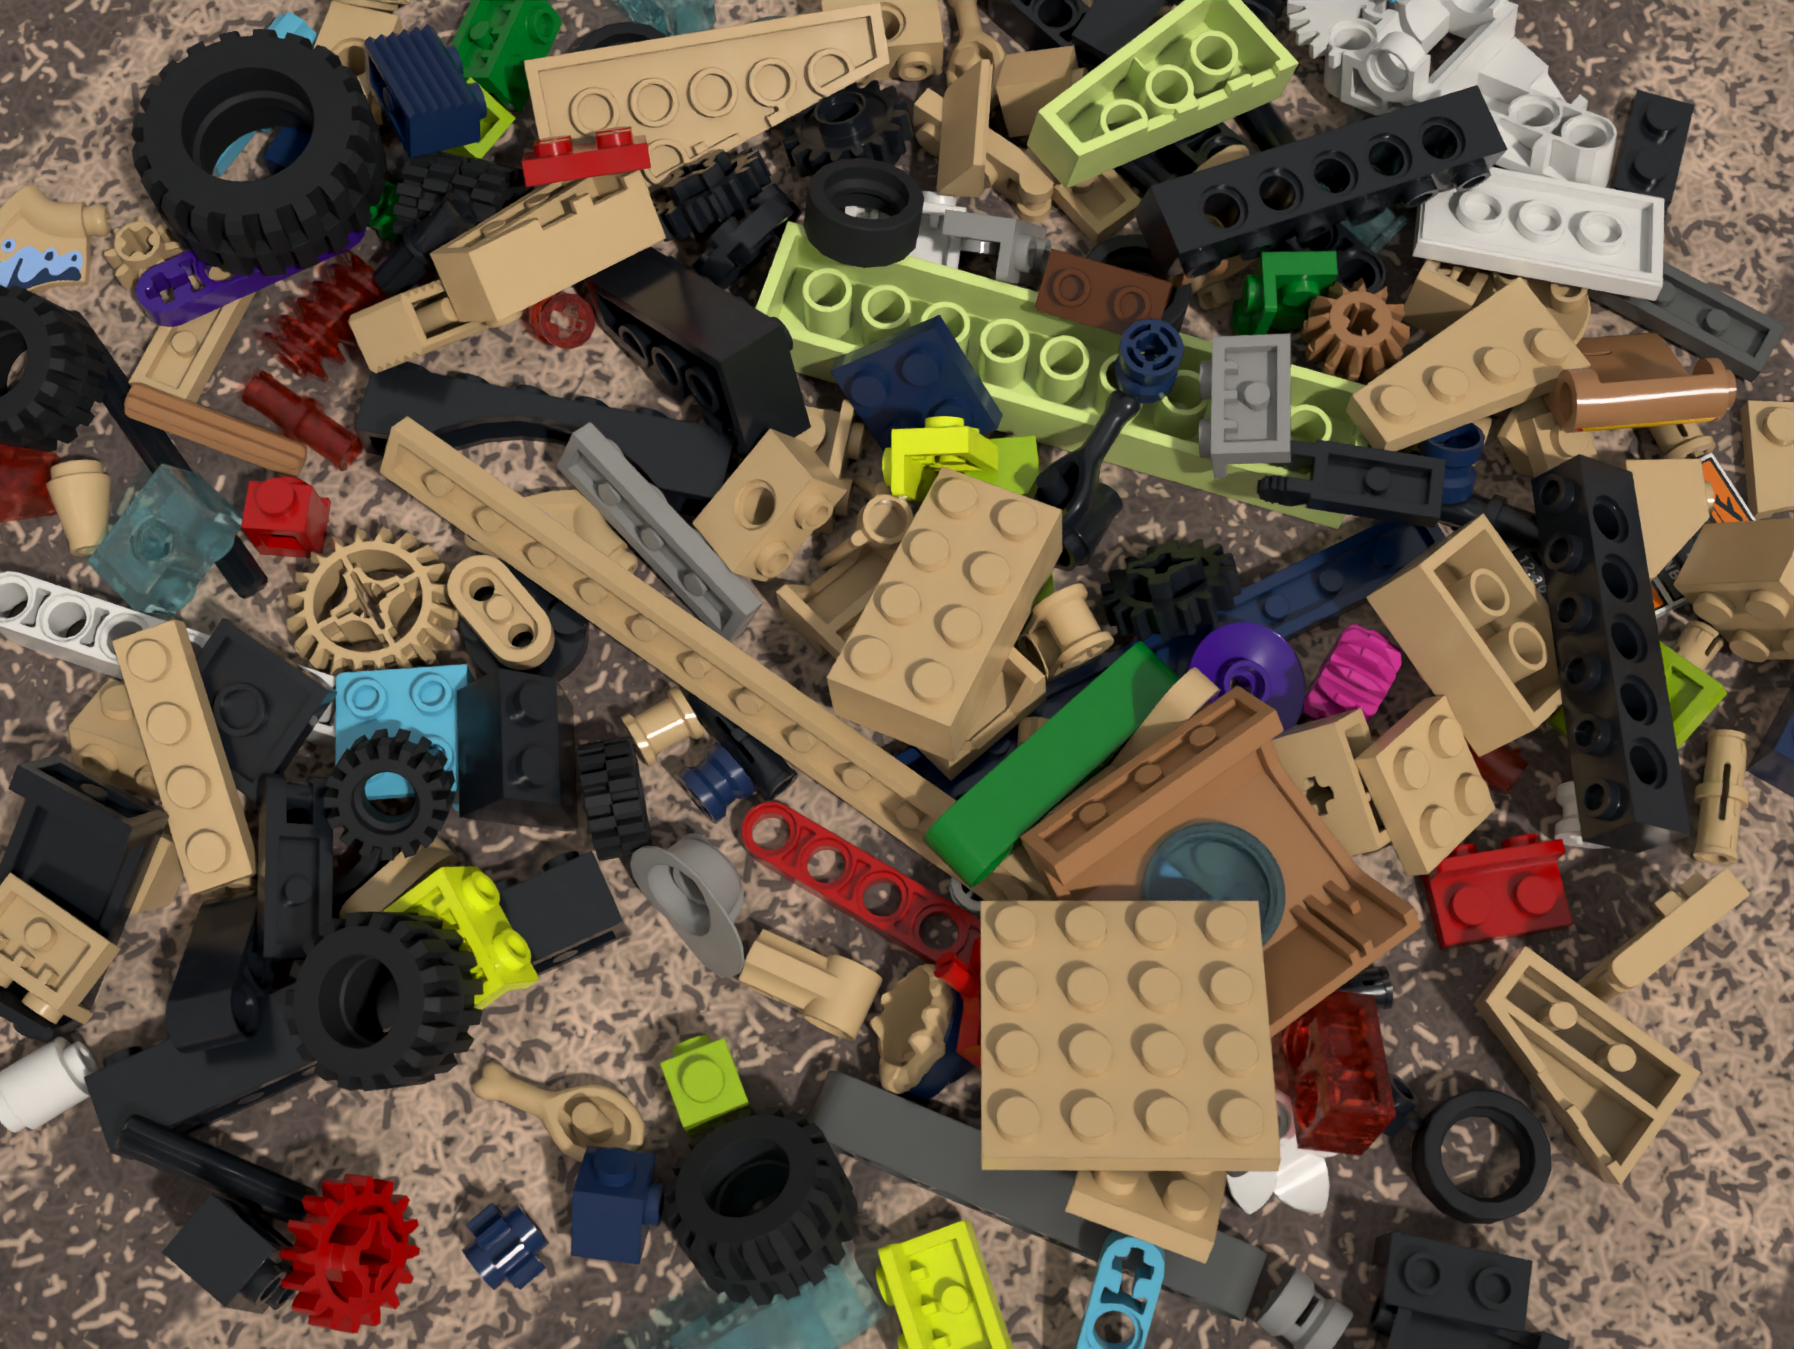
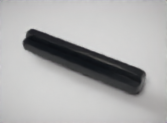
M131 1114L116 1139L115 1149L118 1153L286 1223L289 1220L304 1221L307 1213L302 1204L303 1197L305 1195L317 1196L316 1191L309 1186L138 1114Z

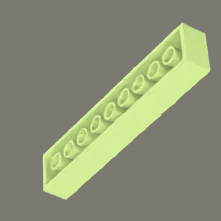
M789 221L756 306L757 310L769 317L778 318L788 329L793 340V349L790 353L796 372L836 384L838 383L830 373L836 358L940 315L1003 414L998 429L995 430L1018 437L1036 435V442L1070 452L1081 447L1104 413L1106 400L1110 393L1118 390L1114 381V367L1118 357L1120 340L1123 335L1038 311L1035 303L1039 292L908 255L904 260L885 267L862 268L841 264L822 255L808 241L803 225ZM1179 332L1183 341V357L1172 391L1160 401L1152 404L1140 403V410L1135 417L1125 424L1103 461L1339 529L1346 514L1308 509L1306 504L1292 507L1279 505L1278 503L1272 504L1271 502L1260 500L1259 494L1256 493L1258 480H1261L1266 475H1281L1282 477L1288 476L1309 480L1311 467L1301 470H1289L1283 467L1269 466L1270 464L1268 463L1228 464V478H1214L1211 457L1200 458L1199 420L1211 419V399H1201L1200 361H1212V341ZM1291 364V440L1315 444L1317 440L1368 447V441L1345 411L1351 396L1365 385Z

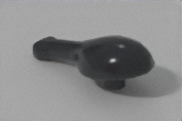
M1119 389L1112 391L1106 400L1104 413L1082 446L1050 464L1038 475L1027 495L1028 498L1062 510V536L1078 526L1090 511L1096 497L1101 464L1125 424L1135 417L1141 408L1137 396L1126 394Z

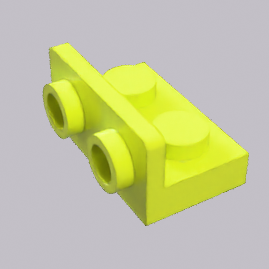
M476 866L441 867L382 911L418 913L420 916H433L443 921L442 929H455L464 939L459 950L472 951L478 963L476 967L470 970L472 979H482L484 995H475L474 1008L483 1010L506 992L527 989L539 980L530 962L531 952L526 941L512 929L499 905L500 895L497 887Z

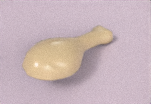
M948 0L949 5L955 10L960 35L959 41L948 62L946 71L947 86L949 87L979 60H990V64H993L989 111L991 112L1000 104L996 84L1006 53L995 38L983 32L977 0Z
M494 1061L483 1065L482 1075L473 1085L476 1097L486 1101H502L539 1118L559 1149L575 1161L582 1163L587 1145L605 1148L618 1147L636 1152L643 1148L645 1123L638 1109L624 1095L612 1088L591 1084L579 1085L558 1091L543 1090L513 1077L503 1065Z

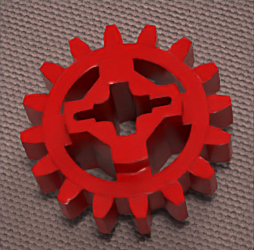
M345 1173L343 1180L327 1178L322 1181L323 1197L305 1195L303 1197L302 1204L307 1213L304 1221L289 1220L287 1228L297 1237L294 1246L280 1250V1258L293 1261V1271L281 1280L282 1288L299 1291L294 1298L291 1308L294 1312L309 1314V1325L352 1334L358 1333L361 1324L373 1327L381 1324L380 1307L397 1309L400 1305L395 1289L398 1283L412 1284L414 1277L405 1269L406 1260L418 1256L420 1248L408 1244V1235L419 1224L417 1219L402 1217L410 1200L407 1195L392 1194L393 1182L374 1179L373 1176Z

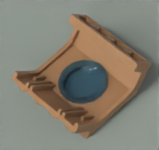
M1237 685L1027 831L1020 838L1052 901H1258L1271 1038L1420 929L1421 924L1413 906L1366 874L1345 851L1288 775L1277 756L1271 740L1283 732L1284 729L1276 710Z

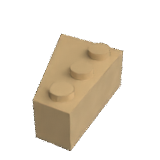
M641 170L543 184L431 252L430 256L459 322H486L488 327L496 328L520 318L523 314L522 310L666 239Z
M1526 946L1510 953L1473 1004L1604 1183L1617 1185L1623 1183L1701 1073Z

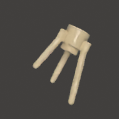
M860 475L855 477V486L871 495L872 499L861 508L857 515V531L826 553L817 562V568L821 571L827 570L864 544L881 550L894 547L902 541L914 519L911 507L905 500L890 494V487L886 486L884 481L876 483L867 477Z

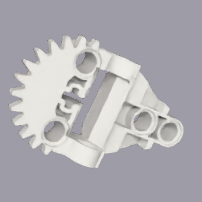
M1288 0L1289 31H1296L1295 43L1298 46L1309 44V56L1312 59L1325 55L1324 87L1330 94L1340 98L1341 102L1378 116L1478 85L1508 149L1495 163L1496 165L1511 171L1606 187L1609 181L1616 143V127L1609 119L1587 111L1588 101L1581 94L1571 104L1565 101L1548 75L1549 66L1514 36L1518 10L1517 4L1508 0H1398L1390 3L1388 0ZM1448 32L1467 39L1429 77L1431 55L1427 53Z

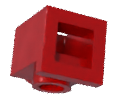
M278 476L264 482L249 481L241 528L260 555L311 558V552L323 554L331 501L329 498H320L312 485L294 477ZM276 535L295 536L296 538H293V537H279V536H276Z

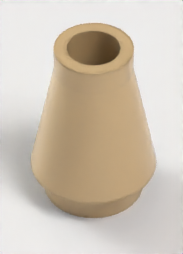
M73 460L53 466L50 469L52 480L46 484V488L69 541L70 553L75 556H87L108 551L110 549L108 523L111 477L104 474L102 463L96 460Z

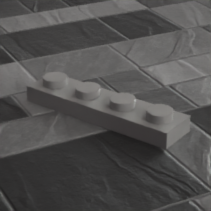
M591 422L573 432L557 468L709 628L730 642L735 640L745 631L763 604L753 593L749 583L742 576L732 573L723 560L710 548L709 543L701 533L691 528L667 503L663 493L655 485L648 483L626 460L616 443L607 439Z

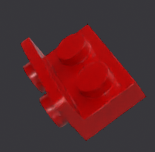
M1525 834L1502 841L1500 843L1502 849L1479 853L1475 844L1458 845L1429 874L1422 875L1440 950L1562 930L1573 925L1557 865V860L1566 853L1563 839L1541 842L1540 834Z

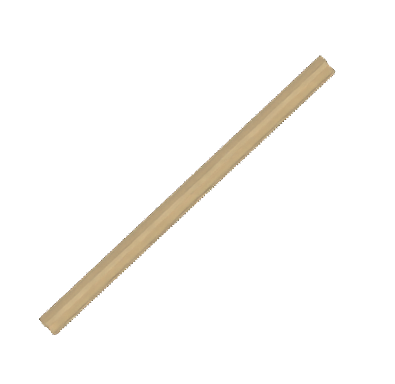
M405 417L391 427L379 473L985 901H1052L1027 850L1021 846L983 881L970 888L923 841V837L930 827L956 802L954 798L924 779L914 770L837 718L410 417Z

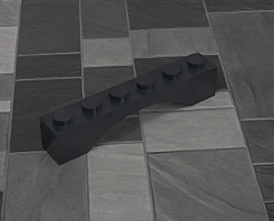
M404 362L377 374L371 371L354 426V430L366 452L384 456L391 427L407 416L457 451L485 443L516 440L557 443L567 446L572 433L591 422L607 439L612 440L618 445L626 460L648 483L655 485L663 493L667 503L678 514L697 517L734 473L740 457L737 450V436L731 430H726L719 435L704 422V419H698L693 423L669 419L662 412L650 408H636L633 412L611 408L603 401L588 396H578L574 400L549 396L544 390L531 385H517L514 389L491 385L485 379L468 373H459L455 377L431 373L426 368L411 362Z

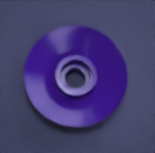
M1235 622L1211 631L1197 644L1190 656L1186 673L1192 668L1197 667L1221 690L1214 701L1231 690L1230 680L1235 679L1244 690L1276 710L1284 731L1297 724L1304 708L1303 701L1306 697L1305 677L1296 653L1279 634L1260 624Z

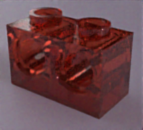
M1335 990L1281 1030L1298 1149L1362 1156L1393 1121L1396 1114L1375 995Z

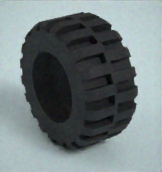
M253 29L252 36L242 37L238 31L219 34L221 40L219 42L205 46L203 41L187 48L186 51L189 56L179 63L172 59L159 72L162 80L158 86L150 84L140 101V105L145 113L138 112L136 114L131 133L136 142L132 149L134 166L141 177L142 185L173 237L184 249L193 250L199 260L210 266L221 267L224 262L230 273L246 276L253 275L254 268L262 269L266 276L287 274L286 267L300 264L302 270L320 264L317 257L331 250L334 255L339 253L350 244L347 236L352 230L361 233L373 216L368 205L376 207L380 203L385 188L382 177L387 171L386 154L381 143L380 132L367 97L364 95L361 84L351 68L343 66L339 56L325 46L317 45L313 49L310 39L288 32L284 39L278 38L276 31L271 29ZM283 126L297 128L312 134L302 154L291 165L277 174L260 180L243 182L225 180L212 175L214 167L223 152L233 142L250 132L267 127Z

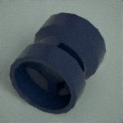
M1143 319L1130 325L1124 331L1120 340L1118 357L1115 362L1114 381L1117 388L1126 394L1137 396L1140 403L1152 404L1164 399L1172 391L1183 357V341L1179 332L1169 323L1159 319Z
M1474 423L1466 424L1419 442L1418 448L1423 456L1446 459L1442 494L1443 504L1463 502L1472 496L1477 475L1473 464L1480 460L1485 440L1483 431Z

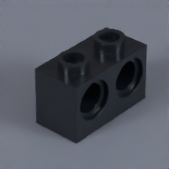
M211 1194L162 1251L167 1258L225 1308L263 1314L269 1306L273 1310L279 1309L297 1291L282 1288L281 1280L293 1271V1261L280 1258V1250L294 1246V1244L250 1207Z

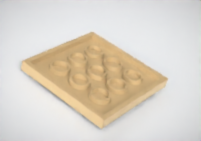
M981 901V1170L1278 1172L1281 1162L1258 901Z

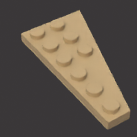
M880 2L524 61L539 139L571 135L572 145L596 142L595 131L631 126L633 136L645 135L651 168L642 169L641 173L649 194L672 180L670 174L683 164L705 157L714 150L723 149L727 152L890 63Z

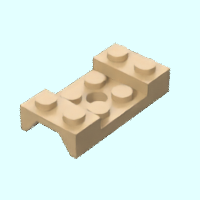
M901 542L892 548L884 550L875 549L864 544L835 564L809 586L783 585L776 591L782 617L822 656L829 652L837 660ZM1013 646L955 762L922 749L919 750L951 781L1046 701L1045 675Z

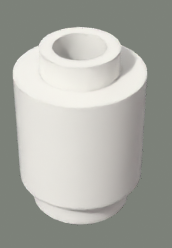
M57 1037L0 1071V1122L14 1133L19 1132L25 1127L34 1130L90 1097L84 1077L99 1069L94 1057L86 1046L79 1041L71 1044L66 1039Z

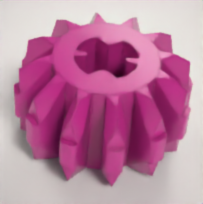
M1357 624L1345 628L1329 650L1310 684V688L1303 701L1304 713L1318 720L1362 708L1368 725L1372 716L1376 714L1381 702L1387 696V692L1396 678V673L1402 665L1401 648L1387 641L1388 637L1373 629L1367 630Z

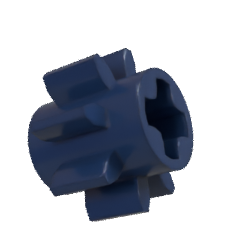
M490 1203L465 1224L476 1238L465 1246L462 1252L477 1273L493 1290H496L507 1279L515 1288L518 1287L521 1290L546 1269L545 1265L536 1255L550 1242L518 1203L504 1214L497 1205L494 1206L493 1203Z

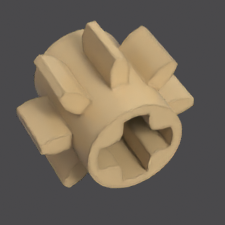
M139 216L137 221L128 223L121 229L115 228L113 230L116 235L114 240L115 249L105 251L104 256L112 268L116 270L115 276L125 290H129L137 284V281L145 271L185 253L181 244L176 242L177 240L173 237L165 223L160 224L156 229L152 224L147 223L143 216Z

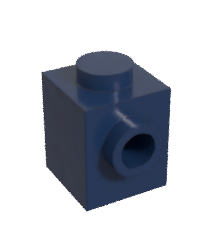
M587 1145L573 1188L571 1256L640 1265L650 1226L659 1227L664 1208L665 1184L654 1183L656 1154L629 1151L618 1147L605 1148Z

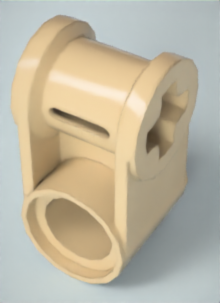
M1084 584L1070 585L1043 599L1033 608V615L1023 633L1019 635L1020 653L1045 675L1046 684L1100 659L1105 650L1114 643L1111 633L1109 631H1101L1085 601L1088 591Z

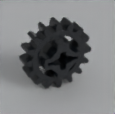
M750 147L739 154L737 150L726 154L723 149H718L705 157L691 163H685L670 174L672 180L663 186L665 191L657 193L654 196L656 201H653L666 236L664 242H668L676 236L679 240H682L688 235H691L692 239L695 240L703 239L709 233L716 231L729 218L734 216L738 221L746 216L744 208L752 203V198L757 197L763 191V187L772 182L770 179L772 175L758 149L753 151Z
M1203 539L1195 540L1188 547H1181L1179 540H1173L1171 543L1160 544L1156 547H1147V556L1141 559L1128 556L1124 559L1127 568L1110 570L1108 573L1110 582L1102 584L1100 587L1103 596L1101 600L1110 627L1116 626L1118 634L1122 637L1135 631L1137 641L1142 642L1147 640L1153 633H1160L1162 641H1169L1171 637L1185 635V633L1189 636L1196 634V624L1204 622L1214 625L1219 622L1216 611L1233 610L1235 607L1233 597L1242 593L1233 554H1224L1223 547L1219 543L1205 549Z

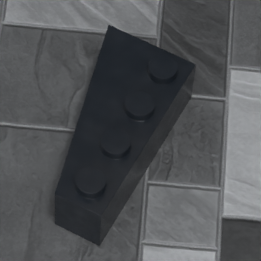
M648 247L585 279L601 327L647 369L655 364L659 374L666 382L667 388L679 399L682 400L692 394L699 405L706 410L703 413L704 422L719 435L730 429L738 437L737 450L744 458L748 456L770 428L794 438L811 428L790 353L793 349V340L786 326L778 318L769 317L749 305L741 296L730 294L715 285L707 276L696 274L681 265L673 256H666L652 247Z

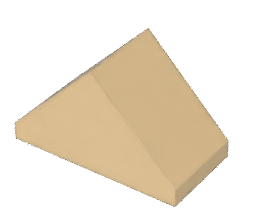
M1428 259L1421 268L1404 304L1405 315L1402 320L1436 336L1470 312L1490 275L1488 274L1490 270Z

